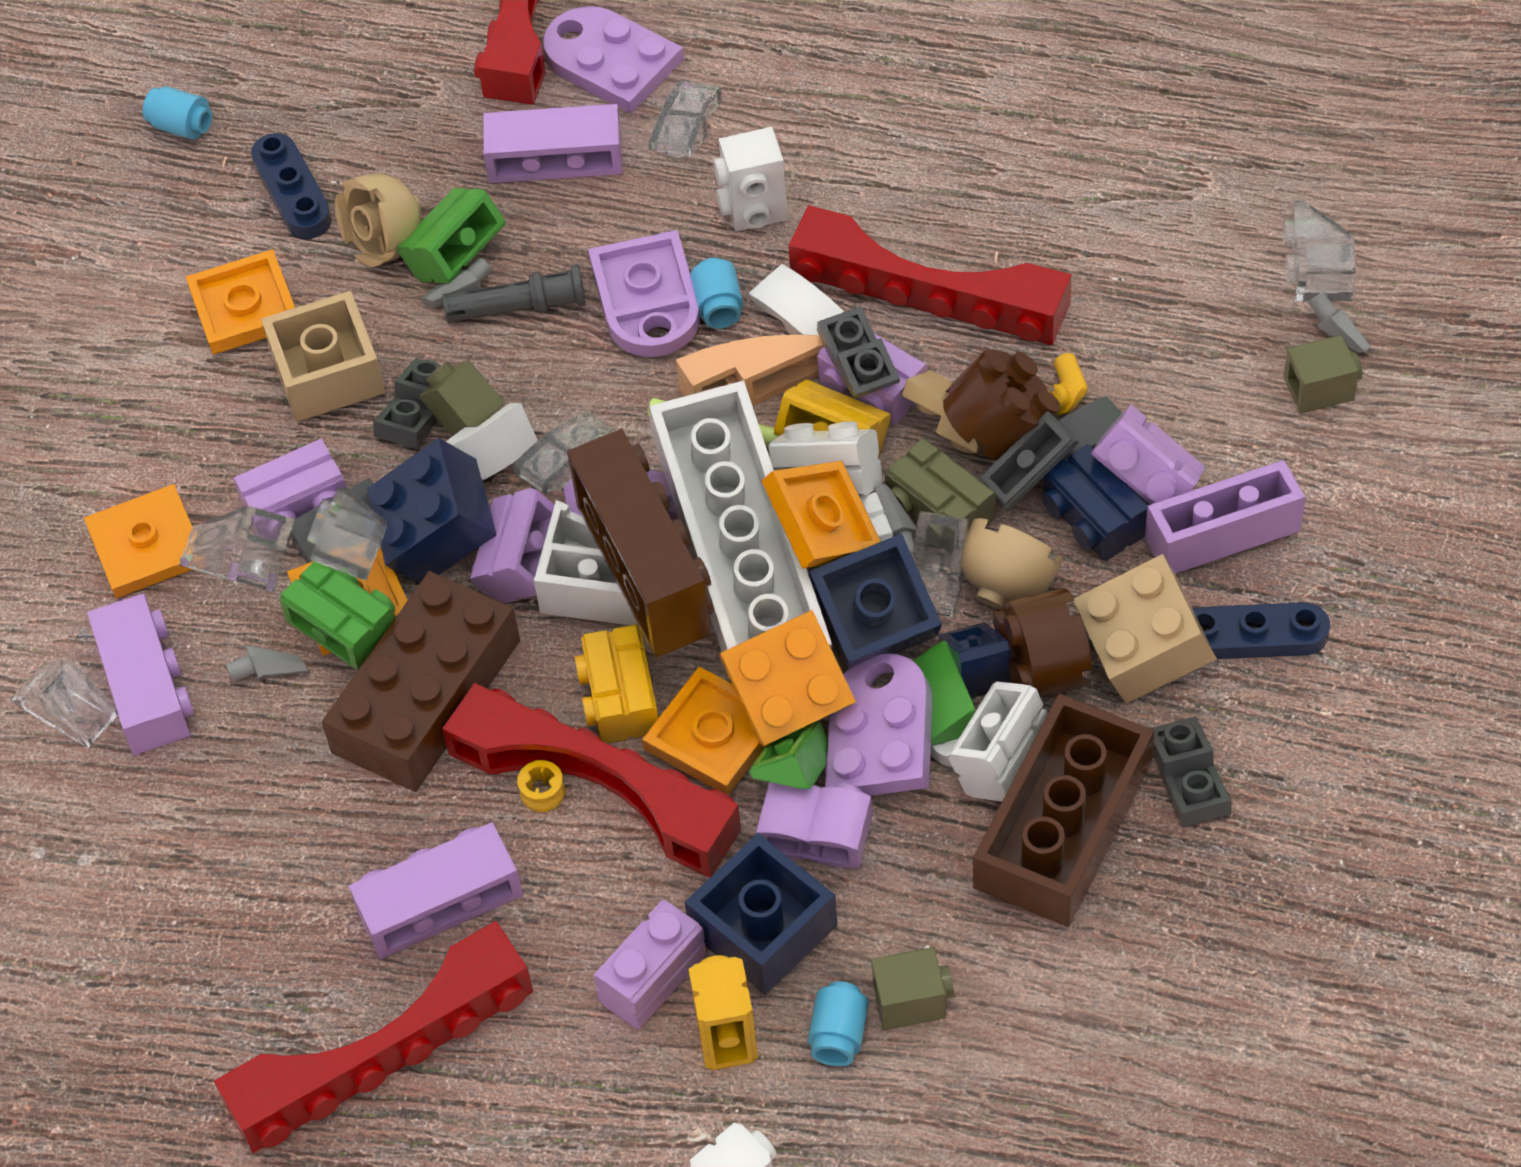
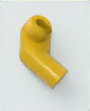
M1072 353L1058 356L1053 363L1060 380V384L1053 385L1054 391L1051 393L1060 404V410L1056 415L1071 413L1088 391L1087 383L1076 356Z

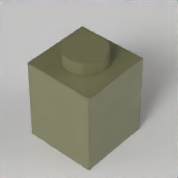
M1339 335L1287 348L1284 379L1301 414L1353 401L1355 399L1357 380L1362 379V365L1355 351L1350 352L1343 336Z
M469 359L453 366L449 362L439 366L428 376L426 381L430 386L419 396L421 401L452 436L465 427H478L505 403Z
M934 947L871 959L872 984L883 1030L946 1018V998L954 997L953 982L949 966H939Z

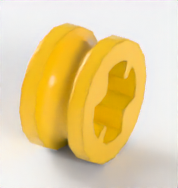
M536 760L528 763L521 769L517 785L520 791V798L528 809L535 812H548L562 803L565 797V784L558 766L546 760ZM543 780V784L546 785L549 780L550 789L540 793L539 788H536L534 792L533 783Z

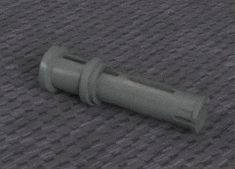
M579 265L571 266L570 271L542 275L540 271L533 272V275H529V280L443 294V304L448 324L465 319L534 308L535 312L546 313L549 307L577 303L579 307L586 306Z

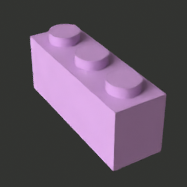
M618 104L483 113V154L489 183L623 174L622 134Z
M1282 460L1148 505L1145 541L1154 558L1164 554L1176 574L1300 532L1305 496L1286 462Z
M143 593L88 611L89 621L122 729L133 756L190 737L191 734L185 717L194 715V711L186 687L183 686L176 689L173 678L182 674L173 647L164 650L161 639L169 637L161 610L151 611Z
M493 822L480 828L466 829L453 840L432 849L418 850L410 855L407 860L385 870L371 871L365 874L359 881L348 885L356 911L380 960L523 896L518 871Z

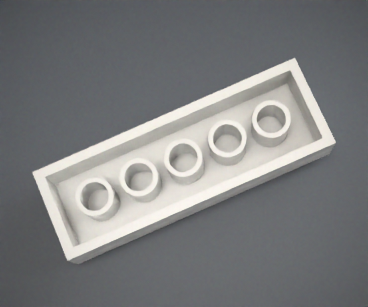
M744 380L649 406L651 434L678 518L683 523L690 540V547H688L692 559L700 557L703 560L711 579V586L706 587L712 599L715 612L709 615L721 652L810 610H813L832 650V643L807 568L802 569L761 482L774 469Z

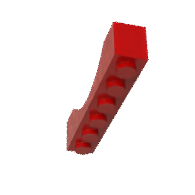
M500 0V12L497 20H492L488 27L486 48L484 52L478 53L475 60L474 73L475 77L480 79L484 98L534 105L546 74L542 45L532 28V21L539 0Z
M811 205L807 206L788 245L790 269L809 282H819L844 289L849 293L863 294L886 300L893 305L912 307L930 312L938 317H949L975 324L982 329L1001 331L1019 336L1027 341H1038L1053 345L1071 304L1072 274L1031 263L983 272H957L926 267L903 259L881 247L863 232L852 216Z
M474 683L442 728L450 756L490 775L521 771L528 763L536 760H546L558 766L563 774L574 775L601 785L624 799L644 818L657 836L667 858L709 878L712 877L741 831L739 806L726 793L717 789L708 791L691 783L679 771L658 768L646 762L640 754L631 749L623 748L619 750L602 742L590 730L584 728L576 730L559 722L553 714L544 709L536 708L533 710L517 703L511 695L497 688L489 690Z
M494 921L450 946L440 970L425 992L401 1016L376 1033L350 1045L320 1053L290 1056L261 1053L214 1080L215 1086L224 1106L251 1152L255 1153L264 1147H274L285 1141L291 1134V1131L311 1120H320L329 1116L338 1108L340 1103L357 1093H366L376 1089L385 1081L387 1076L404 1066H412L423 1062L432 1054L434 1049L453 1038L459 1039L468 1036L478 1028L482 1021L500 1011L507 1012L518 1007L525 1000L526 996L533 993L528 967L498 922Z

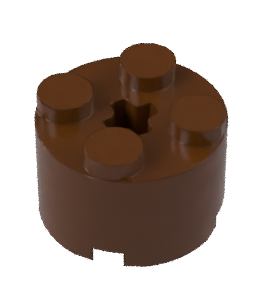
M988 349L982 352L946 390L948 396L943 400L945 414L960 437L967 443L975 438L986 446L981 453L994 460H998L1023 435L1037 427L1039 419L1047 411L1055 416L1060 410V404L1056 397L1048 392L1045 385L1036 375L1038 372L1037 365L1029 356L1022 352H1017L1012 356L995 349Z
M1062 588L1004 603L1002 610L993 612L995 631L1008 640L1010 649L1009 683L1031 685L1037 689L1040 698L1088 687L1091 683L1090 679L1082 676V672L1092 670L1089 642L1081 614L1070 616L1066 606L1067 602L1075 601L1068 589Z

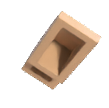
M792 334L748 338L705 348L676 359L679 389L684 396L744 380L752 406L785 392L793 386H797V384L806 379L811 380L818 377L817 356L824 345L819 335Z

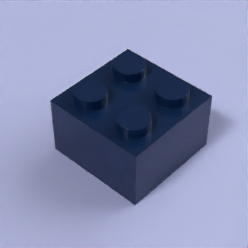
M440 438L434 440L367 488L385 565L421 583L428 571L438 575L497 535L477 459Z
M902 533L809 571V577L828 634L845 672L851 667L880 654H896L935 638L939 634L942 623Z
M759 833L685 901L686 915L698 922L703 928L706 947L716 955L742 959L746 980L764 995L779 983L838 925L835 894Z

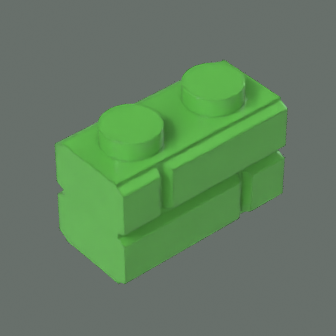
M453 188L418 224L412 234L397 246V251L415 278L420 282L433 283L435 281L436 283L449 284L461 272V267H466L506 225L505 219L488 193L483 189L467 190L466 188Z
M317 559L301 574L299 580L293 581L281 593L279 599L285 620L357 671L395 619V606L385 594L378 590H373L371 593L367 592L359 586L355 576L345 567L337 565L333 569L322 560Z

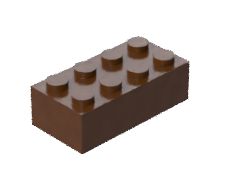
M619 429L567 450L577 508L655 658L710 636L709 614L714 613L715 609L709 592L706 587L711 586L709 573L703 560L700 557L692 559L687 550L690 547V540L679 518L671 520L667 512L670 509V504L660 481L651 483L646 473L650 471L649 464L640 444L632 446L624 430Z
M428 571L322 720L331 753L411 791L417 792L447 748L442 730L446 722L474 683L485 688L490 686L520 642L514 608Z
M1058 694L973 856V889L1070 927L1152 763L1154 730Z

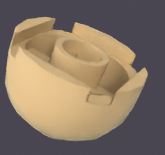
M384 173L361 175L343 181L340 186H345L344 192L337 194L335 198L336 220L344 242L346 244L354 242L363 252V254L354 256L359 262L369 267L381 266L400 258L397 246L406 240L421 222V205L418 198L398 178Z
M977 518L973 520L961 551V569L966 580L979 589L976 595L978 600L1002 610L1005 602L1047 592L1063 562V558L1060 555L1050 560L1048 557L1052 548L1013 527L1001 524L998 532L985 529L988 519Z

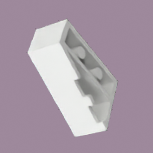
M556 500L534 578L540 613L623 625L636 624L639 627L583 517L571 512L569 505Z

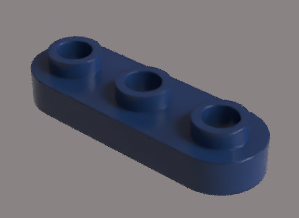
M279 133L268 134L258 139L251 150L254 166L289 232L301 239H312L324 234L329 229L332 221L329 206L294 141L287 135Z
M1311 603L1193 608L1200 625L1212 628L1203 632L1217 659L1312 655L1325 647L1329 637L1330 619L1322 608ZM1298 622H1307L1312 625L1302 626ZM1247 624H1260L1262 627L1251 628Z

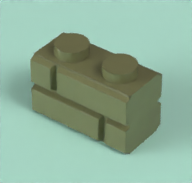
M922 438L907 451L906 456L902 455L885 472V485L890 488L905 512L920 522L921 528L927 537L935 543L944 541L955 551H959L963 547L966 535L974 519H988L987 527L996 516V493L927 439Z

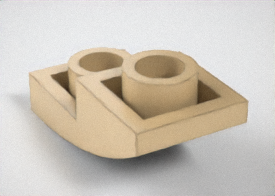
M932 370L908 378L902 396L917 403V408L923 413L941 416L936 431L937 434L951 440V445L962 452L977 453L986 448L975 438L967 443L949 422L943 408V400L948 396L946 390L951 386L952 382Z

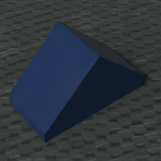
M986 622L938 634L939 642L946 640L971 698L986 695L992 684L996 681L1009 683L1010 649L1008 640Z

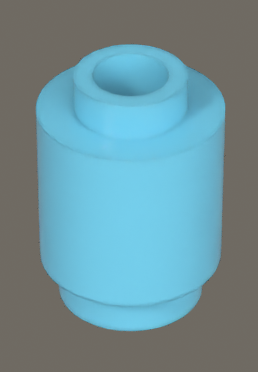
M169 86L152 88L146 95L143 103V117L145 121L151 123L153 128L190 140H195L201 134L206 133L212 122V111L206 98Z
M720 258L703 260L694 267L690 274L699 308V316L711 328L722 329L730 327L739 321L744 305L735 266L730 261Z
M837 981L816 992L808 1034V1043L812 1047L811 1056L816 1061L830 1066H847L853 1062L854 1055L860 1052L869 1000L860 992L857 986L848 982Z

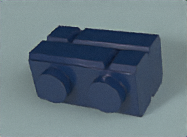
M1087 444L1072 453L1067 460L1062 459L1044 476L1042 501L1047 511L1054 518L1058 519L1062 516L1070 524L1074 538L1084 550L1089 551L1093 549L1102 560L1108 561L1122 552L1127 545L1130 547L1145 537L1148 505L1132 488L1091 455L1093 447Z

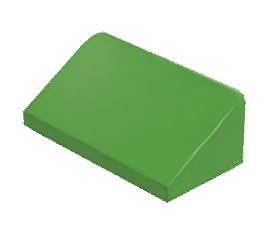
M944 640L935 644L913 660L922 670L932 689L931 746L959 739L976 712L948 644Z
M820 720L767 744L749 770L751 777L800 789L812 788L827 765L828 739Z

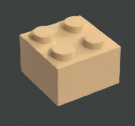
M351 290L261 318L274 364L296 422L386 393L376 354Z
M1164 554L1074 598L1075 601L1073 602L1078 613L1081 614L1084 626L1106 674L1125 704L1217 659L1178 578Z

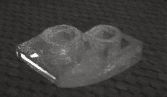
M679 80L668 96L657 118L649 141V150L665 152L671 157L692 156L707 137L706 120L722 102L721 86Z
M586 411L562 423L534 443L514 463L513 472L543 493L556 490L566 485L572 479L567 450L617 430Z

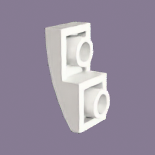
M783 264L748 293L755 306L781 320L790 335H819L816 330L817 321L844 312L812 283Z
M521 403L507 404L478 427H465L446 441L477 459L482 481L511 465L540 445Z

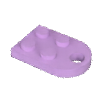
M579 7L562 13L549 24L543 39L546 61L554 73L611 104H618L620 109L630 114L684 60L683 47L609 9L601 7ZM569 32L580 34L574 39L561 38L562 35Z
M678 230L588 249L589 260L607 328L611 338L620 348L637 356L660 357L680 350L693 339L700 323L699 308ZM655 327H663L669 330L666 335L658 338L650 337L646 334Z
M880 654L851 667L845 672L844 677L856 702L830 714L825 787L849 784L858 787L863 793L870 796L929 788L933 696L931 686L922 670L914 661L898 654ZM885 673H893L892 680L886 686L872 688V684L877 677Z

